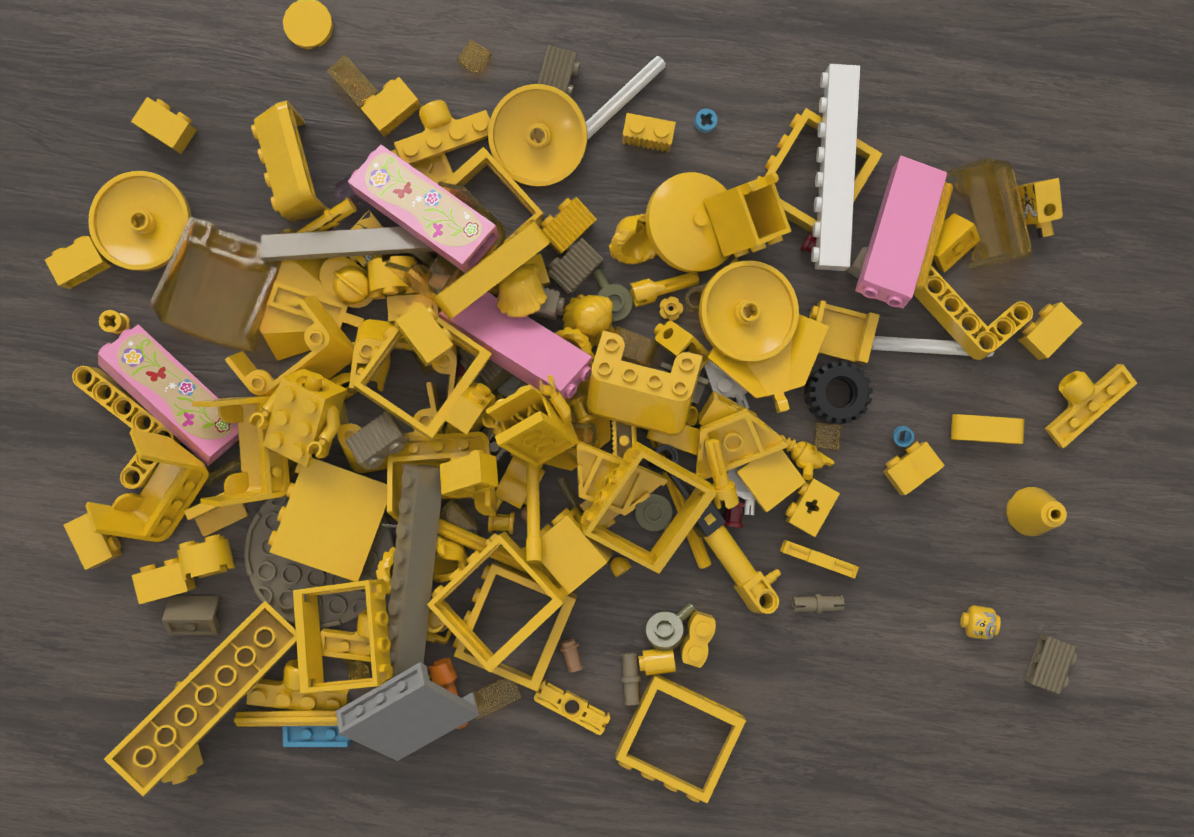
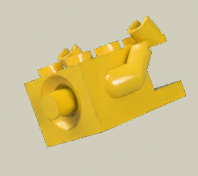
M305 368L281 377L279 387L263 405V412L252 414L249 423L255 425L262 418L258 428L261 430L267 428L263 446L304 467H308L312 454H315L317 458L328 456L333 438L341 427L340 413L347 389L324 378L321 374L311 372Z
M548 375L550 385H544L539 380L540 391L529 384L520 387L507 398L496 401L493 406L486 409L487 414L492 418L487 417L483 412V424L488 428L494 429L492 432L495 435L498 446L535 467L579 443L571 423L570 407L561 393L556 392L555 379L552 375Z

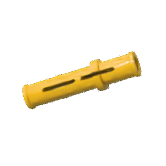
M347 197L332 209L327 208L324 210L323 215L296 233L327 231L331 227L336 228L340 225V221L356 212L357 208L351 199Z

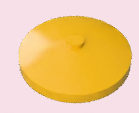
M530 84L511 91L498 103L489 122L488 141L493 158L512 179L525 185L546 186L563 180L578 167L587 147V124L580 107L568 94L553 86Z
M147 171L126 172L109 180L94 197L88 220L90 235L98 251L113 264L132 271H151L172 262L186 246L192 225L191 211L183 193L169 180Z
M696 172L681 173L659 185L648 202L645 224L649 241L658 256L675 269L689 273L704 272L719 266L730 256H723L704 203V199L727 191L717 180Z
M740 261L724 267L708 281L700 299L699 318L707 340L718 352L736 361L756 362L776 355L790 342L797 328L799 306L792 285L781 272L766 263Z

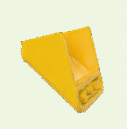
M463 432L437 434L433 441L423 435L407 436L410 441L404 444V449L397 454H390L388 456L387 513L398 522L399 501L402 491L401 478L404 472V465H432L440 468V464L449 462L450 458L470 455L469 452L473 450H484L486 454L491 455L488 437L482 432H468L467 435ZM495 488L462 497H474L475 508L480 514L484 516L497 515ZM442 495L441 499H453L454 497Z

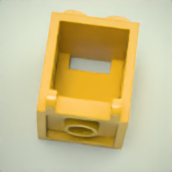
M771 173L704 199L724 257L734 254L735 258L749 253V248L752 252H756L766 248L765 242H768L769 245L778 243L783 240L782 235L791 232L775 183L779 180L776 173Z
M576 506L571 511L568 508L564 509L551 521L552 527L548 523L540 530L542 563L562 585L559 590L565 596L573 592L603 567L614 553L609 547L584 535L580 525L583 514Z

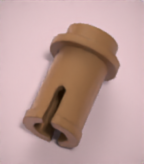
M575 639L561 642L559 650L564 654L568 673L581 670L583 665L577 649L579 643H576Z

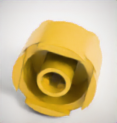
M390 256V260L383 262L382 258L372 259L367 262L371 299L378 300L384 299L386 296L420 294L418 264L414 257Z
M220 534L206 537L205 542L200 544L195 541L179 544L180 550H177L183 581L192 580L191 578L196 576L204 578L227 571V568L235 569L229 539H225Z

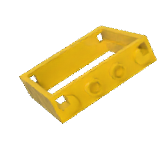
M805 108L802 115L798 113L795 115L789 125L793 128L789 136L783 135L777 145L781 149L776 157L771 155L764 167L768 170L766 175L776 173L805 123L818 130L822 117ZM856 139V154L866 160L854 178L853 202L882 156L881 152L859 139ZM780 199L788 220L808 232L813 231V224L817 220Z
M484 147L440 185L454 195L485 166H488L530 212L532 217L526 222L533 219L541 227L540 223L544 219L543 212ZM512 233L497 248H499L502 244H504L506 241L512 238L515 235V233Z
M413 301L410 307L406 305L398 317H401L419 303ZM439 317L435 321L441 329L445 327L454 339L452 342L476 357V359L428 427L367 387V384L403 336L396 326L391 325L383 336L385 339L384 343L380 348L376 346L368 356L370 362L366 368L361 367L353 378L355 390L431 441H433L445 424V418L460 395L475 381L490 360L492 354Z
M636 441L633 447L628 448L625 452L623 461L618 469L615 468L611 472L609 482L604 489L598 491L591 508L583 513L580 525L584 535L660 574L717 493L710 482ZM643 458L696 487L650 552L597 524Z
M506 532L500 535L494 533L484 542L487 547L481 553L476 550L466 560L468 565L463 570L457 568L448 577L451 582L445 587L442 585L437 587L431 594L433 599L427 604L489 673L567 600L566 596L535 563L526 562L525 552ZM502 545L552 600L493 654L444 600Z
M494 560L491 566L486 565L481 577L485 580L482 589L477 587L472 598L475 606L472 611H467L463 621L473 631L496 574L547 596L549 595L529 574ZM571 592L566 596L567 600L561 606L532 676L502 663L491 672L538 691L574 606L577 594ZM456 637L453 647L457 648L454 657L486 670Z
M384 579L293 590L300 694L376 687L392 679L393 668L390 659L391 643L388 635ZM365 590L372 678L324 682L318 596Z
M659 674L652 675L640 700V704L637 706L615 753L616 760L619 761L618 764L628 770L635 768L641 771V775L648 780L654 781L657 779L664 782L663 785L671 791L677 792V790L687 793L686 797L694 802L699 803L701 800L708 803L746 719L742 714ZM657 689L733 725L703 789L628 754L629 748Z

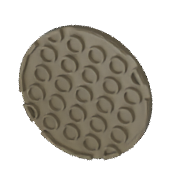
M285 494L279 498L266 500V503L255 514L247 532L244 558L247 575H249L258 598L262 602L266 601L286 621L295 624L293 590L354 581L270 553L269 538L273 530H278L280 521H277L278 514L282 506L287 507L290 499ZM385 514L382 517L359 581L378 580L376 575L378 562L382 560L385 552H389L394 547L391 528L382 526V524H389ZM365 590L318 596L320 628L337 626L358 617L363 610L367 609Z

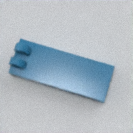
M282 726L283 747H348L351 745V739L339 734L338 726Z

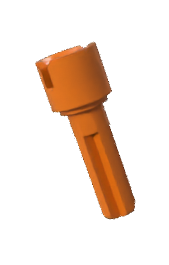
M450 657L433 662L432 666H427L432 682L458 696L454 683L457 674ZM466 722L465 724L459 726V727L456 728V729H460V728H463V727L467 726V725H468V722Z

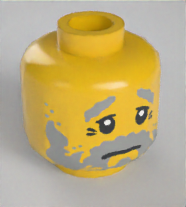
M972 605L968 608L967 613H962L960 626L965 628V633L970 638L990 640L994 635H998L1001 621L1000 616L996 615L994 609Z

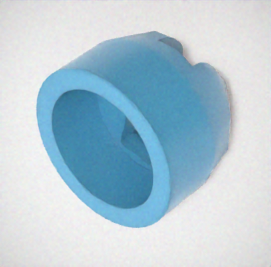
M898 426L894 429L893 440L898 446L907 447L914 441V433L907 426ZM901 431H903V440H899Z

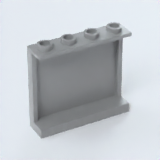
M421 662L336 711L340 735L396 761L479 716L473 692L460 698L430 681L427 666Z

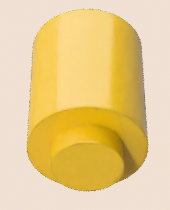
M658 649L643 650V656H638L640 671H645L646 676L676 672L673 649L668 651Z

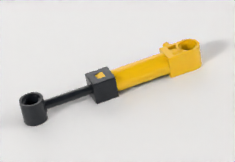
M661 445L651 449L658 454L660 452L663 453L667 459L677 464L678 453L673 446ZM647 460L648 466L653 471L666 472L687 501L692 491L685 481ZM710 502L693 526V530L699 538L703 537L731 576L735 582L733 587L748 609L758 614H771L775 612L779 605V598L771 584L777 580L781 572L775 569L764 577L761 571H756L723 525L726 521L715 505ZM762 595L765 598L763 607L760 605V597Z

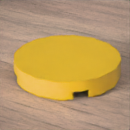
M298 0L286 10L283 18V27L287 37L293 44L308 50L317 46L320 47L329 40L333 31V21L328 9L319 1Z

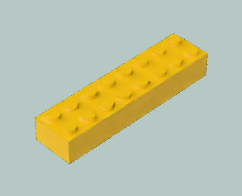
M264 601L104 760L142 796H146L297 643L296 630Z

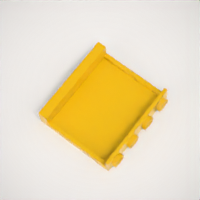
M311 457L308 467L297 464L295 473L299 475L296 483L291 482L286 497L290 499L287 507L282 506L277 517V521H280L277 531H272L268 541V545L271 546L270 553L357 582L362 574L387 506V483Z

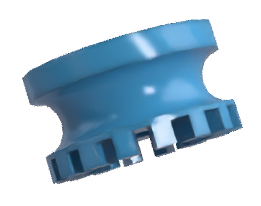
M711 109L700 110L694 119L695 128L702 133L711 132L717 124V116ZM708 115L711 118L709 122L712 125L706 124L703 126L700 117L705 118Z

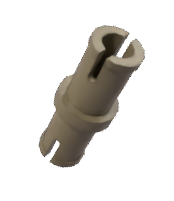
M814 594L813 597H792V602H794L791 603L793 613L815 612V614H821L822 611H844V606H841V604L844 605L842 595L821 596V594Z
M622 653L623 676H621V682H624V705H639L638 682L641 681V676L638 675L637 653Z

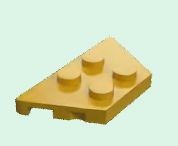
M746 408L700 427L696 475L704 480L712 477L705 442L708 440L716 439L720 441L727 471L788 447V444L783 437Z
M579 441L576 445L578 494L580 498L594 503L596 494L600 489H604L609 482L611 472L615 468L618 469L623 459ZM638 465L608 509L626 516L638 503L650 497V493L660 485L664 486L668 481L667 477Z

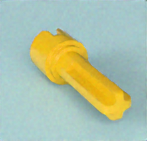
M687 273L656 282L649 278L629 284L632 287L630 294L635 307L656 302L657 296L698 285L699 276L697 273Z
M716 439L708 440L705 442V447L714 481L712 486L717 493L713 498V503L717 509H721V501L725 502L726 508H733L739 503L735 483L728 478L720 441Z

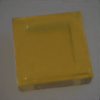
M470 39L457 60L458 63L479 75L492 54L489 50Z
M815 423L814 446L822 449L840 450L841 425Z

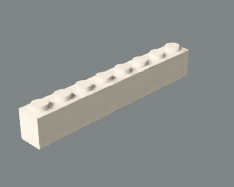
M829 64L826 71L822 72L820 79V88H824V97H821L819 102V113H823L822 122H819L818 137L821 138V147H818L816 161L820 162V172H817L815 177V187H819V194L814 200V212H818L817 222H814L812 231L813 237H816V247L812 248L811 261L815 262V269L845 271L850 267L860 80L859 65Z

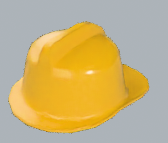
M334 257L327 259L322 264L319 276L322 286L343 304L351 308H361L367 306L373 300L369 291L368 272L347 257Z

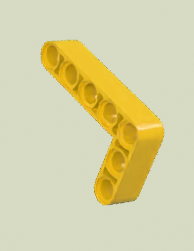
M533 219L522 225L514 232L515 235L433 298L449 320L550 243Z
M932 266L930 267L925 287L920 291L914 290V296L968 355L976 360H982L994 352L1033 317V310L1029 304L1017 302L987 326ZM928 287H931L935 293H932ZM945 305L949 306L952 312L948 311ZM962 323L968 327L969 331L962 326ZM997 328L1001 329L1003 334L999 333ZM979 342L983 343L986 349H983Z
M80 366L74 370L72 374L73 383L130 428L163 436L168 432L173 440L181 444V441L102 370L89 366ZM90 372L92 379L87 383L86 375ZM110 387L112 392L111 396L107 399L105 391ZM127 402L131 404V410L128 414L124 409ZM147 417L151 420V425L148 429L144 426V420ZM136 453L120 474L122 485L128 489L144 488L159 463L153 462L151 464L148 460L139 459ZM136 471L140 476L137 484L133 480V474Z

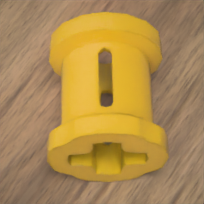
M107 310L99 317V326L106 332L121 334L131 327L129 317L123 313Z
M587 394L567 403L572 408L577 419L575 422L576 426L597 418L587 408Z
M511 512L510 515L497 514L489 516L488 533L503 531L513 535L515 512Z

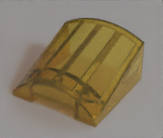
M190 217L153 294L150 306L162 323L215 344L243 351L256 352L261 336L259 328L282 261L262 262L260 259L261 243L218 230L212 223Z

